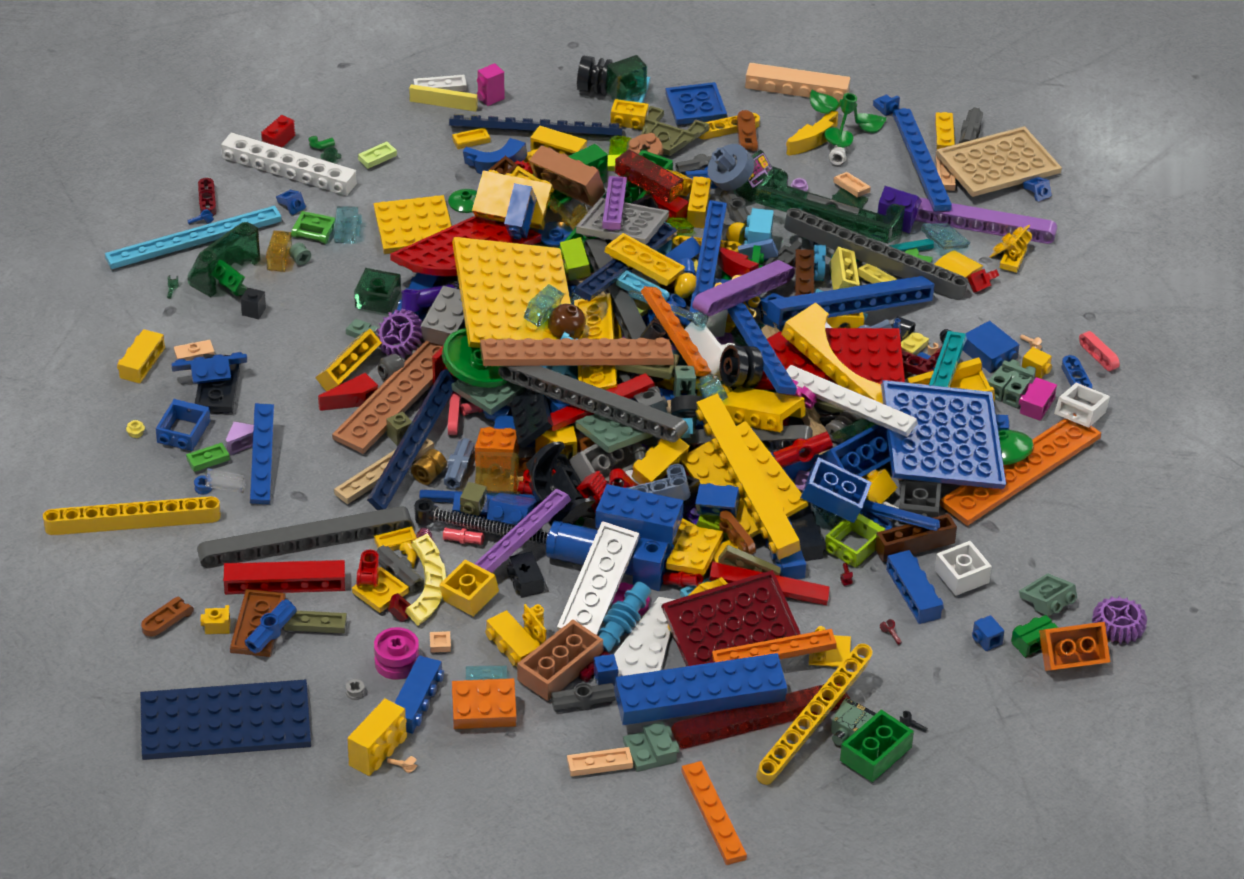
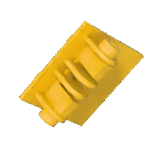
M1030 225L1023 228L1020 226L1013 234L1007 233L1003 236L1002 242L993 248L994 252L989 257L991 258L1006 249L1011 257L1018 256L1032 240L1031 232L1027 231Z
M524 604V614L522 615L524 629L540 646L546 641L543 617L544 608L539 604L532 608Z
M818 626L815 632L826 629L823 626ZM834 635L837 649L809 654V665L839 667L850 654L851 636Z

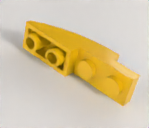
M831 110L829 114H825L813 126L806 124L802 129H799L795 135L787 140L786 154L790 156L807 152L827 142L824 136L825 131L828 128H835L837 126L838 112Z

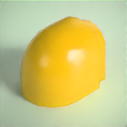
M741 222L731 224L726 232L728 241L742 244L746 240L745 228L748 227L747 224Z
M691 273L681 274L675 279L674 293L683 299L688 298L696 288V276Z

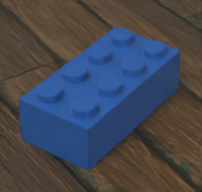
M876 424L818 457L862 477L890 461L887 430L885 427Z
M607 484L596 509V528L599 529L603 521L637 532L641 538L673 544L683 518L684 500Z

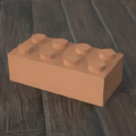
M542 145L529 160L535 177L550 182L554 190L593 207L605 193L598 169L593 166H587L580 160L571 159L566 154H560L552 148H546Z
M572 619L517 664V680L549 701L551 699V692L561 691L580 675V671L587 668L586 666L594 660V657H598L603 653V639Z

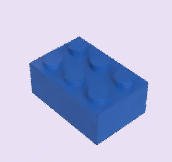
M818 457L809 473L800 498L854 523L862 510L872 482Z

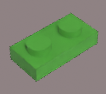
M219 443L186 454V459L192 470L196 472L229 461L230 455L223 443Z

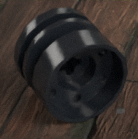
M583 55L578 68L577 90L590 92L594 85L596 94H599L601 90V94L607 95L613 81V60L607 59L605 62L603 58H600L596 65L595 57Z

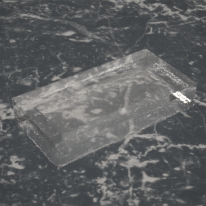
M207 468L205 486L244 493L245 475Z

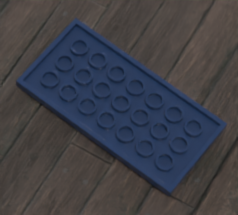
M307 679L140 692L142 760L311 747Z

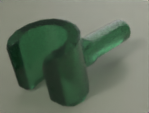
M171 275L167 277L169 287L167 298L171 299L173 290L179 286L178 276H176V279H171Z

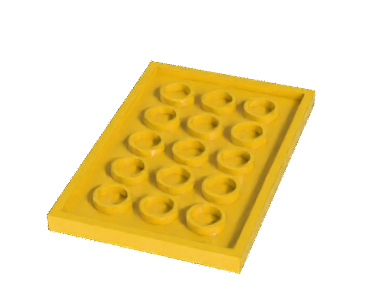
M744 421L737 425V429L786 517L788 518L807 507L808 501L800 498L802 493L748 423ZM711 440L687 453L680 461L691 477L700 480V484L711 483L719 486L732 485L736 487L735 479L730 478L727 471L728 466L727 464L723 465L721 462L720 452L714 449ZM740 494L736 519L752 538L761 533V526L759 523L756 524L751 514L753 512L751 508L747 509L743 500L745 497L743 494Z

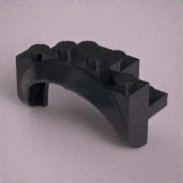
M560 441L552 442L542 447L525 464L531 476L529 486L536 501L540 504L557 488L568 494L571 501L553 516L555 521L574 524L580 517L594 519L596 513L591 506L596 501L593 496L584 499L577 490L581 481L567 456L560 454L565 448L564 443Z

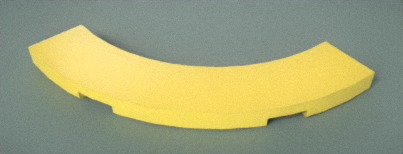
M428 534L414 540L411 544L422 562L425 574V584L421 596L412 605L407 607L405 611L417 626L425 622L437 609L442 599L439 584L446 578L445 566L439 556L440 552Z

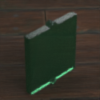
M843 188L835 195H832L831 199L860 208L859 211L863 210V206L868 202V198L863 196L856 197ZM834 204L827 205V207L837 210Z

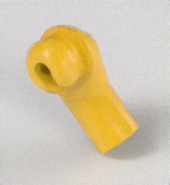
M404 542L400 545L399 550L402 551V554H407V559L413 568L418 555L411 546L412 543Z

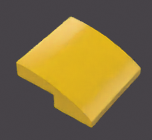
M955 250L945 254L935 263L937 266L966 278L968 275L983 268V265Z

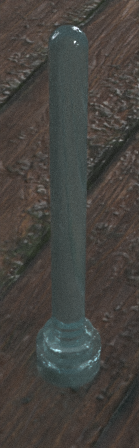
M635 290L629 291L630 297L647 303L642 293ZM669 304L674 314L692 320L694 325L700 328L706 326L708 322L707 315L701 312L693 313Z

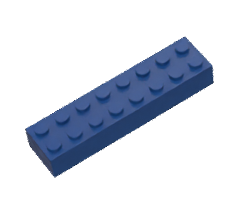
M778 653L618 676L615 677L614 692L622 725L782 702L786 698L787 685Z

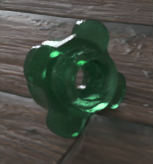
M328 147L324 149V153L320 155V158L334 163L337 159H341V154L338 153L336 148Z

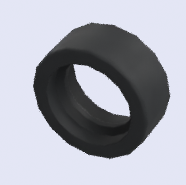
M697 395L677 396L671 400V415L679 418L696 417L698 419L695 412L698 410L697 402L705 398Z

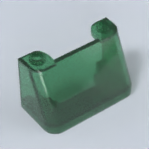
M242 222L201 251L187 275L188 284L211 298L217 293L215 287L216 279L211 274L219 260H223L229 265L237 263L241 266L246 261H251L253 265L260 262L258 227L248 222Z

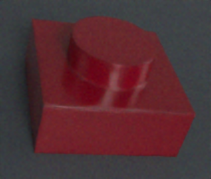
M396 593L391 597L388 611L403 622L408 619L405 611L411 604Z

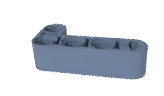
M673 464L667 468L668 478L628 488L684 501L691 495L686 473L681 464Z

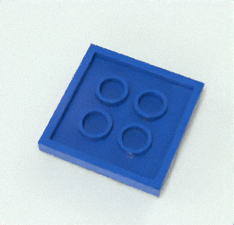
M715 82L665 88V94L676 125L693 123L695 120L706 122L727 118V112Z

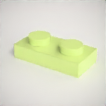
M385 142L358 154V160L369 169L396 157L397 150L388 142Z

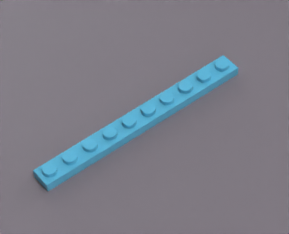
M271 206L105 253V259L110 268L115 269L281 222L282 218L276 206Z

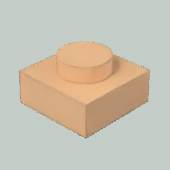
M450 631L430 632V653L451 652Z

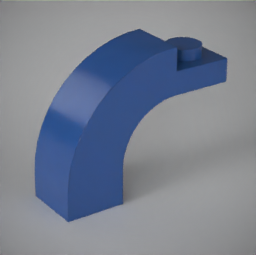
M512 138L501 149L494 152H482L469 147H465L463 150L465 164L476 167V172L482 174L483 171H488L505 155L513 162H516V160L521 162L527 156L526 143Z
M692 236L665 256L676 262L684 258L696 259L700 254L701 246Z

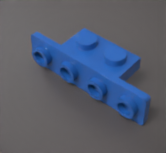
M235 352L231 356L219 354L207 359L205 357H196L190 361L178 359L171 363L172 372L191 370L193 384L231 380L229 365L247 363V354Z

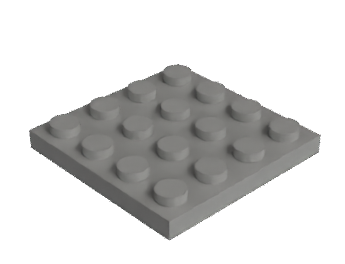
M600 198L576 226V233L586 237H599L602 240H614L624 233L646 245L667 220L669 211L624 202L621 229L609 231L602 228L606 199Z

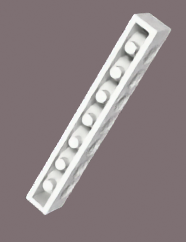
M230 133L221 144L223 159L348 196L357 184L356 170L235 133Z

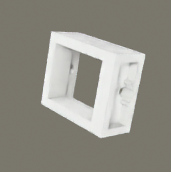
M1075 383L1059 397L1054 414L1089 428L1106 413L1110 396Z

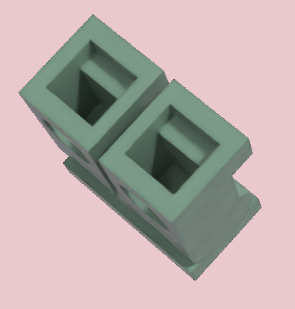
M1014 359L1010 362L1004 361L1002 366L988 380L990 387H993L995 390V400L1001 402L1003 399V403L1019 408L1020 397L1022 394H1026L1029 383L1032 384L1034 382L1036 368L1028 366L1026 369L1020 367V363Z

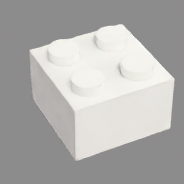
M971 541L936 554L935 571L955 596L990 582L992 566Z

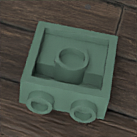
M1048 573L1019 590L1020 598L1034 603L1036 611L1048 616L1059 613L1062 607L1073 604L1078 598L1075 584Z
M663 721L643 726V732L623 736V743L625 747L630 749L636 772L676 762L679 746L677 741L671 740L670 726H665Z

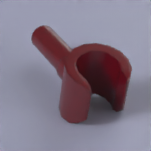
M843 563L844 574L840 575L841 583L843 586L853 584V573L849 571L847 563Z
M892 619L886 622L883 621L880 624L881 631L889 632L898 645L901 644L902 641L894 630L895 621Z

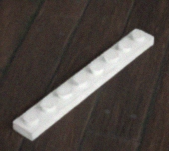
M790 365L786 370L792 380L799 382L797 386L801 388L806 386L818 399L906 437L918 424L915 417L793 365Z

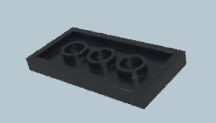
M211 354L203 355L205 359L212 358L214 356ZM241 363L229 365L231 380L198 384L194 404L209 407L210 412L233 413Z
M527 389L520 396H516L510 403L518 445L523 449L553 427L546 395Z

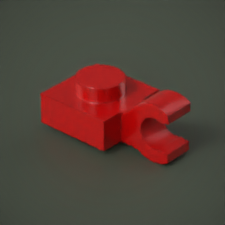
M981 269L968 275L967 278L973 293L991 286L989 280L998 277L999 274L997 269L987 273L985 269Z

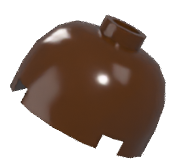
M560 304L553 309L548 319L549 330L558 338H561L563 333L566 332L569 334V337L578 339L582 336L586 326L585 314L579 307L573 304Z

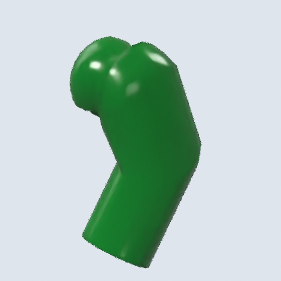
M317 136L308 138L311 148L323 150L335 146L333 138L318 141Z

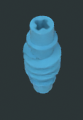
M636 582L631 590L625 592L623 602L617 601L603 618L605 628H600L598 631L599 637L603 639V652L607 651L609 654L614 646L620 644V637L624 633H631V627H635L636 621L641 619L638 611L646 606V599L651 594L650 588L644 583Z

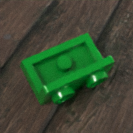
M218 261L211 275L219 280V284L228 287L234 295H243L248 288L242 284L245 276L225 261Z

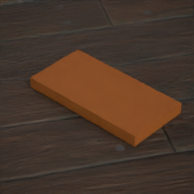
M246 589L230 645V653L271 657L275 639L270 640L256 654L245 645V640L261 624V617L264 614L271 613L282 600L286 599V593Z

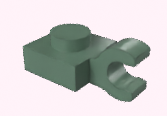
M355 319L346 328V335L357 338L368 329H371L375 334L379 328L371 326L370 323Z

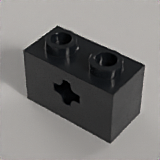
M532 551L510 556L509 565L506 566L509 577L512 576L513 588L515 591L518 590L520 597L544 593V578Z

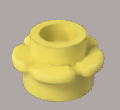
M138 420L129 422L126 427L129 436L133 438L142 436L145 430L143 423Z

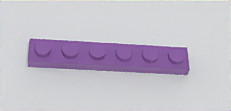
M609 176L602 222L603 229L609 231L621 229L627 177Z
M556 488L474 564L493 573L495 569L571 501L569 495Z

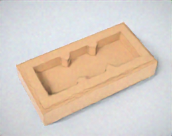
M848 172L834 177L833 182L856 197L870 193L871 187Z
M211 340L174 347L177 360L185 359L190 361L196 357H203L204 354L215 355Z

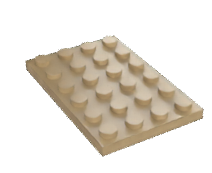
M1025 126L944 147L936 151V156L972 197L1019 185L1036 177L1044 178L1059 174L1062 170V167Z

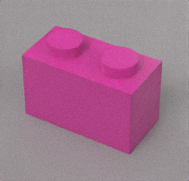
M495 63L479 69L477 78L478 99L487 106L504 100V71Z
M1036 377L1032 384L1029 383L1026 394H1022L1020 397V414L1041 421L1055 399L1057 384Z

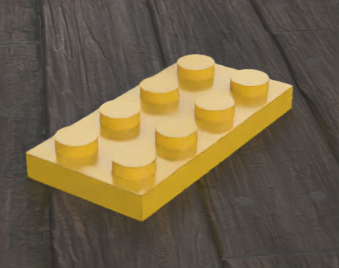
M624 233L609 243L604 251L612 258L622 261L628 267L640 271L643 275L649 276L665 286H668L685 270V266Z

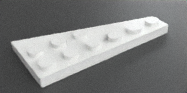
M658 597L614 654L618 666V676L662 670L671 631L668 629V622L661 606L663 603L676 599Z

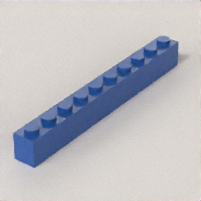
M923 276L772 299L768 301L767 318L778 326L785 325L786 321L814 303L823 308L829 314L828 318L933 301L935 284Z

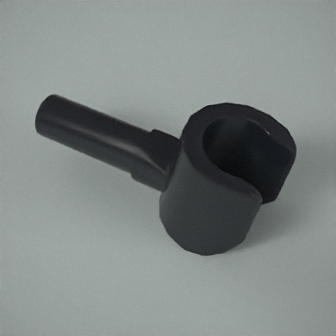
M903 711V717L900 716L901 723L907 727H916L926 733L927 727L912 720L911 712Z

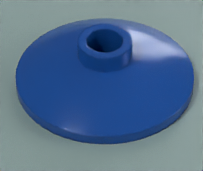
M558 221L545 223L544 230L538 229V233L542 235L541 242L549 246H560V242L565 241L573 231L568 224Z

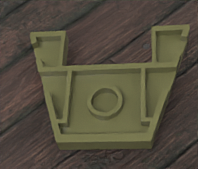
M650 106L641 135L654 133L663 145V154L671 156L709 131L710 126L708 123L695 120L688 130L659 122L664 116V110Z

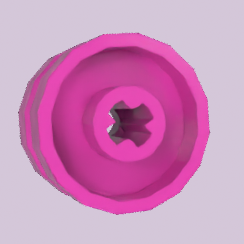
M394 627L383 630L377 635L374 640L375 668L378 673L392 680L408 677L419 655V641L412 631L401 627Z

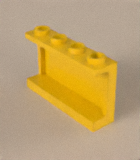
M495 170L482 172L472 209L476 217L505 222L514 183L532 186L537 198L530 227L544 230V217L550 195L554 192L550 182L546 180H540V182L533 181L530 177L518 178L510 173L503 175Z
M980 358L958 363L950 387L992 392L993 401L995 402V390L993 387H990L982 371ZM934 371L908 378V383L929 385Z
M740 386L721 398L732 420L737 425L746 421L753 428L782 432L783 420L788 416L798 418L805 416L804 397Z

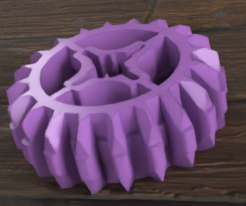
M395 309L394 314L389 312V317H383V323H378L380 329L376 330L378 333L377 337L382 342L379 347L386 355L398 354L405 358L406 354L412 355V350H417V345H422L420 341L423 338L421 331L422 321L412 311H406L405 309L399 311Z
M1111 596L1109 600L1104 598L1102 602H1098V605L1093 610L1092 623L1105 622L1107 639H1110L1111 643L1118 641L1121 644L1124 641L1128 644L1130 640L1135 642L1137 638H1141L1144 630H1146L1147 616L1145 610L1141 608V604H1136L1135 600L1129 601L1128 597L1121 599L1120 596L1115 599Z

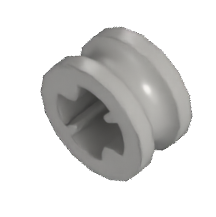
M358 679L347 682V697L352 700L361 699L365 694L364 683Z

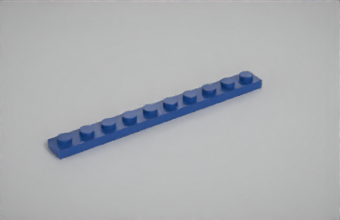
M901 108L893 110V117L933 211H950L952 207L951 201L911 109Z
M709 200L696 272V288L692 294L689 318L694 319L698 314H701V312L692 307L695 297L699 293L713 288L727 203Z
M744 302L728 308L727 311L748 346H755L760 350L763 357V370L776 392L795 395L796 385Z

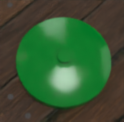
M466 328L457 330L447 337L442 349V359L447 369L455 377L467 384L483 388L498 387L509 382L500 376L498 371L500 366H483L480 348L469 347Z

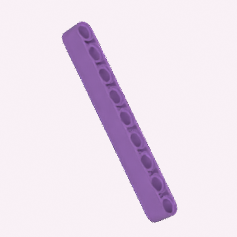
M920 198L922 202L915 221L999 236H1005L1007 233L1013 234L1018 227L1021 226L1023 228L1030 225L1027 231L1032 234L1031 241L1050 244L1054 241L1057 231V224L1051 220L951 203L950 211H933L929 199Z
M777 260L699 293L695 297L692 307L707 316L715 315L790 282L795 274V268Z

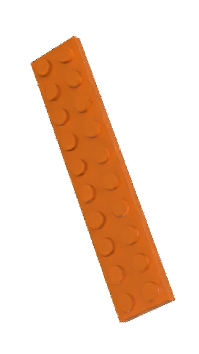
M1065 418L1032 439L1034 448L1027 458L1013 464L1003 465L1006 480L1004 489L961 485L941 498L939 505L968 526L1099 440L1101 432L1093 426L1088 428Z

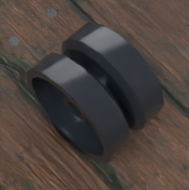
M729 345L725 347L719 366L722 382L728 387H756L761 381L763 374V357L760 350L755 346Z

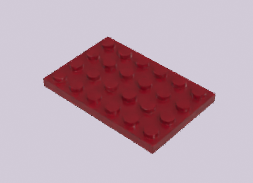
M773 570L663 603L661 606L686 666L714 663L712 651L801 634Z

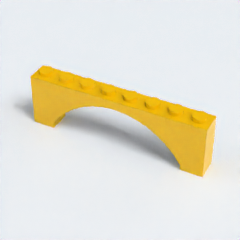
M814 303L785 322L781 335L824 371L826 375L838 385L883 404L881 384L869 381L855 374L844 366L833 353L825 332V324L829 314L823 308Z

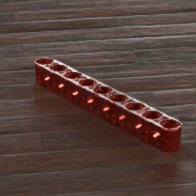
M823 685L786 694L785 701L722 710L676 722L671 727V731L679 748L686 749L795 721ZM847 692L831 711L838 710L846 697L850 699ZM823 697L824 700L830 701L829 698Z

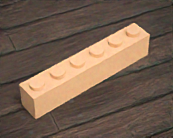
M749 63L745 88L809 98L813 89L818 93L832 96L839 102L840 99H843L845 93H849L850 77Z

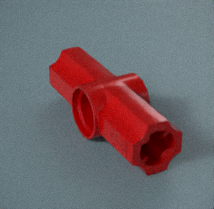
M826 431L806 440L802 438L797 439L793 445L773 452V457L784 468L799 461L808 462L814 455L833 448V444Z

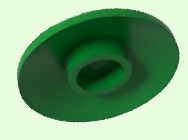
M460 189L453 192L448 199L449 206L460 213H472L477 191L473 189Z

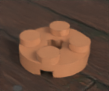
M654 133L642 134L629 141L628 155L631 161L645 148H650L647 152L659 156L663 155V145Z

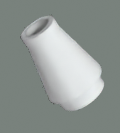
M835 145L829 153V159L834 165H840L845 162V148Z

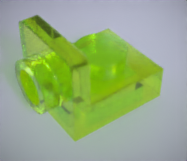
M619 135L613 136L610 139L609 155H622L623 159L626 158L629 141L632 138Z
M668 218L666 222L678 230L676 236L692 233L694 230V226L685 218Z

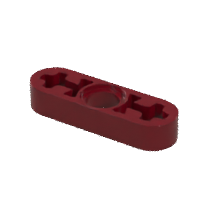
M202 178L198 181L200 214L203 210H206V206H210L207 210L214 216L216 214L214 181L211 178Z

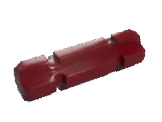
M604 651V652H603L602 654H600L599 656H602V655H611V654H608L607 651ZM594 660L586 666L587 668L580 671L579 677L584 682L589 681L594 676Z

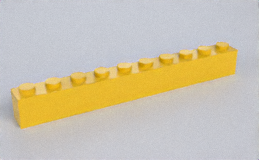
M718 393L698 401V410L695 411L699 421H703L705 424L703 425L707 436L711 435L712 445L715 450H719L721 462L723 465L727 464L730 478L735 479V486L739 488V493L744 495V503L747 509L751 508L754 522L760 524V532L764 539H768L771 553H775L780 560L801 551L798 536Z

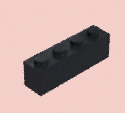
M808 502L807 507L790 516L793 529L800 540V548L805 561L823 559V550H826L825 539H821L820 526L816 525L815 512L811 511V503Z

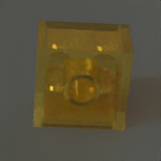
M477 452L475 484L487 486V493L504 492L517 494L519 456L516 453Z

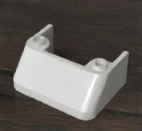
M727 309L712 316H707L703 313L698 314L684 329L688 332L689 338L697 346L700 355L707 361L708 367L712 371L707 377L699 376L705 382L722 381L719 369L722 352L725 347L735 345L733 343L721 345L715 338L725 334Z

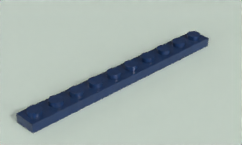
M454 114V117L449 118L450 126L537 130L539 126H543L559 132L604 135L623 134V127L619 126V123H609V126H605L601 122H592V125H588L584 121H575L574 124H571L567 120H557V123L550 122V119H540V122H536L532 118H523V121L516 120L515 117H505V120L498 119V116H488V119L481 118V115H471V118H467L463 114Z
M663 223L646 246L657 251L677 235L678 230ZM612 259L576 286L574 293L584 300L591 301L615 283L626 270L631 271L633 268L628 267L618 259Z
M447 369L440 372L369 495L367 501L376 510H383L388 507L453 393L451 384L456 382L457 379Z

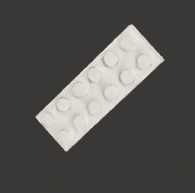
M601 522L558 623V630L573 619L597 636L599 635L598 631L604 623L603 618L610 609L639 540V533L610 523Z

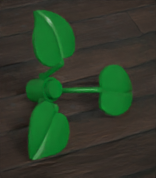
M813 89L811 90L810 104L814 110L823 114H829L831 110L836 111L841 107V111L844 113L840 129L828 128L824 135L828 142L838 147L845 148L853 142L852 133L843 131L847 114L854 111L855 123L859 124L860 129L871 133L878 132L886 122L887 117L867 113L857 114V96L852 93H845L843 99H840L838 103L832 96L818 93Z

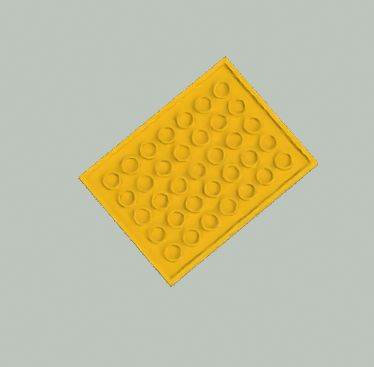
M460 237L453 238L452 244L469 347L480 348V340L489 338L495 340H505L507 338L514 340H524L526 338L533 340H543L545 338L552 340L560 339L551 333L548 328V319L553 309L560 304H571L560 248Z

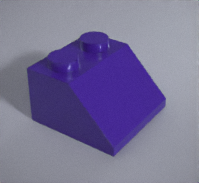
M884 186L878 204L876 223L910 234L922 200L917 195Z

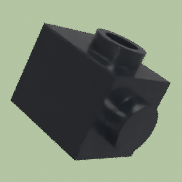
M247 288L241 297L242 316L259 320L266 309L265 291Z

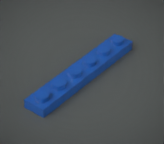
M255 403L250 504H270L274 404Z

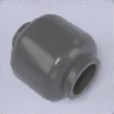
M398 354L383 357L377 366L379 375L387 380L394 372L404 367V358H401Z

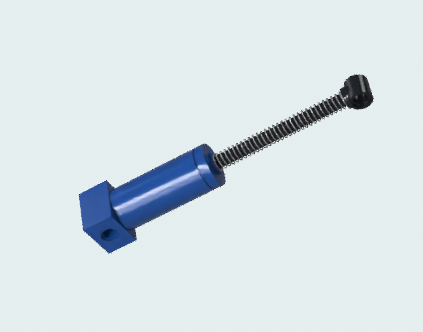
M428 498L419 499L414 505L415 521L421 526H427L437 521L442 523L448 522L450 525L455 524L457 527L459 525L460 527H471V529L482 530V532L489 531V533L500 534V536L506 535L515 527L513 524L485 520V518L481 519V517L476 518L474 515L471 517L470 514L467 516V514L463 515V513L458 514L456 511L452 513V510L450 512L449 510L445 511V509L440 510ZM554 521L548 533H546V530L545 532L538 530L528 540L529 542H541L540 544L546 545V556L548 558L584 565L598 530ZM646 538L638 540L624 573L633 576V585L636 582H642L651 590L660 591L663 584V575L668 571L666 569V561L671 554V544Z

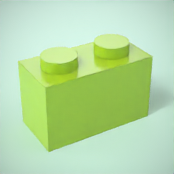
M581 237L560 242L564 271L568 275L569 281L591 276L589 262Z

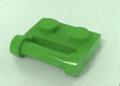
M302 211L292 228L291 236L318 240L320 243L327 244L329 236L336 225V218ZM305 230H311V231L321 232L322 234H320V233H315V232H310V231H305Z

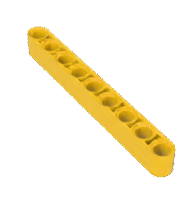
M209 496L49 509L43 513V522L47 534L64 535L213 523L220 519L221 512L219 499Z
M861 643L851 651L763 758L756 773V778L761 784H771L866 669L872 656V649L869 645ZM823 697L829 698L830 701L824 700ZM812 711H813V712H816V713H818L819 715H814V714H812L811 712H812ZM799 726H804L807 729L803 730ZM787 741H793L795 744H790ZM775 755H780L783 759H779ZM763 770H769L771 773L767 774Z

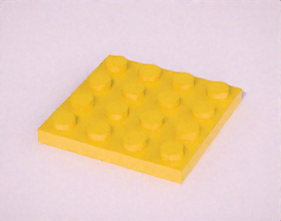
M444 195L373 203L384 254H391L451 227Z

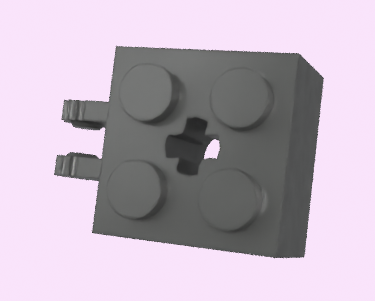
M902 479L899 509L931 518L937 517L941 483Z

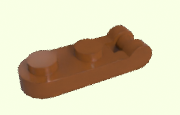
M742 110L738 113L736 120L738 143L746 150L757 151L758 142L754 114L748 110Z
M722 511L720 513L721 522L719 523V530L727 533L730 541L734 542L739 550L751 555L755 554V543L730 511Z
M177 596L142 621V632L150 637L159 635L183 617L190 616L194 608L190 604H185L184 600Z

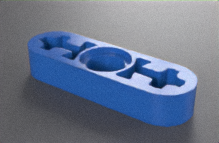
M1072 355L1065 356L1062 360L1061 368L1071 387L1078 383L1092 389V383L1079 359ZM1073 375H1079L1081 378H1074Z

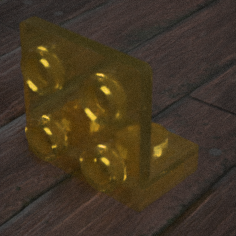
M553 195L549 199V208L555 214L558 212L562 216L561 220L568 227L571 225L574 228L590 209L585 203L582 206L578 204L571 214Z

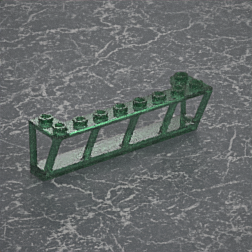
M774 166L756 188L755 203L783 212H787L790 208H797L887 244L902 236L905 206L889 205L886 210V216L862 208L859 209L858 215L837 209L834 204L824 205L806 199L808 193L822 198L826 197L788 186L789 178L787 172ZM769 179H770V188L765 186L766 183L769 181Z

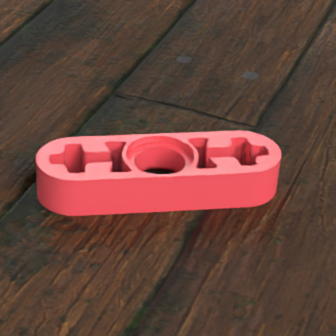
M1087 331L1080 334L1079 341L1081 346L1107 371H1112L1120 366L1117 355L1093 332Z
M453 392L450 396L448 435H458L461 395Z

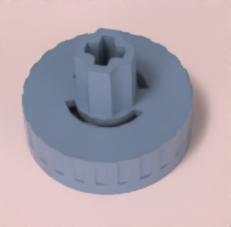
M730 144L717 148L712 153L708 164V176L722 190L737 189L752 175L754 159L739 144Z

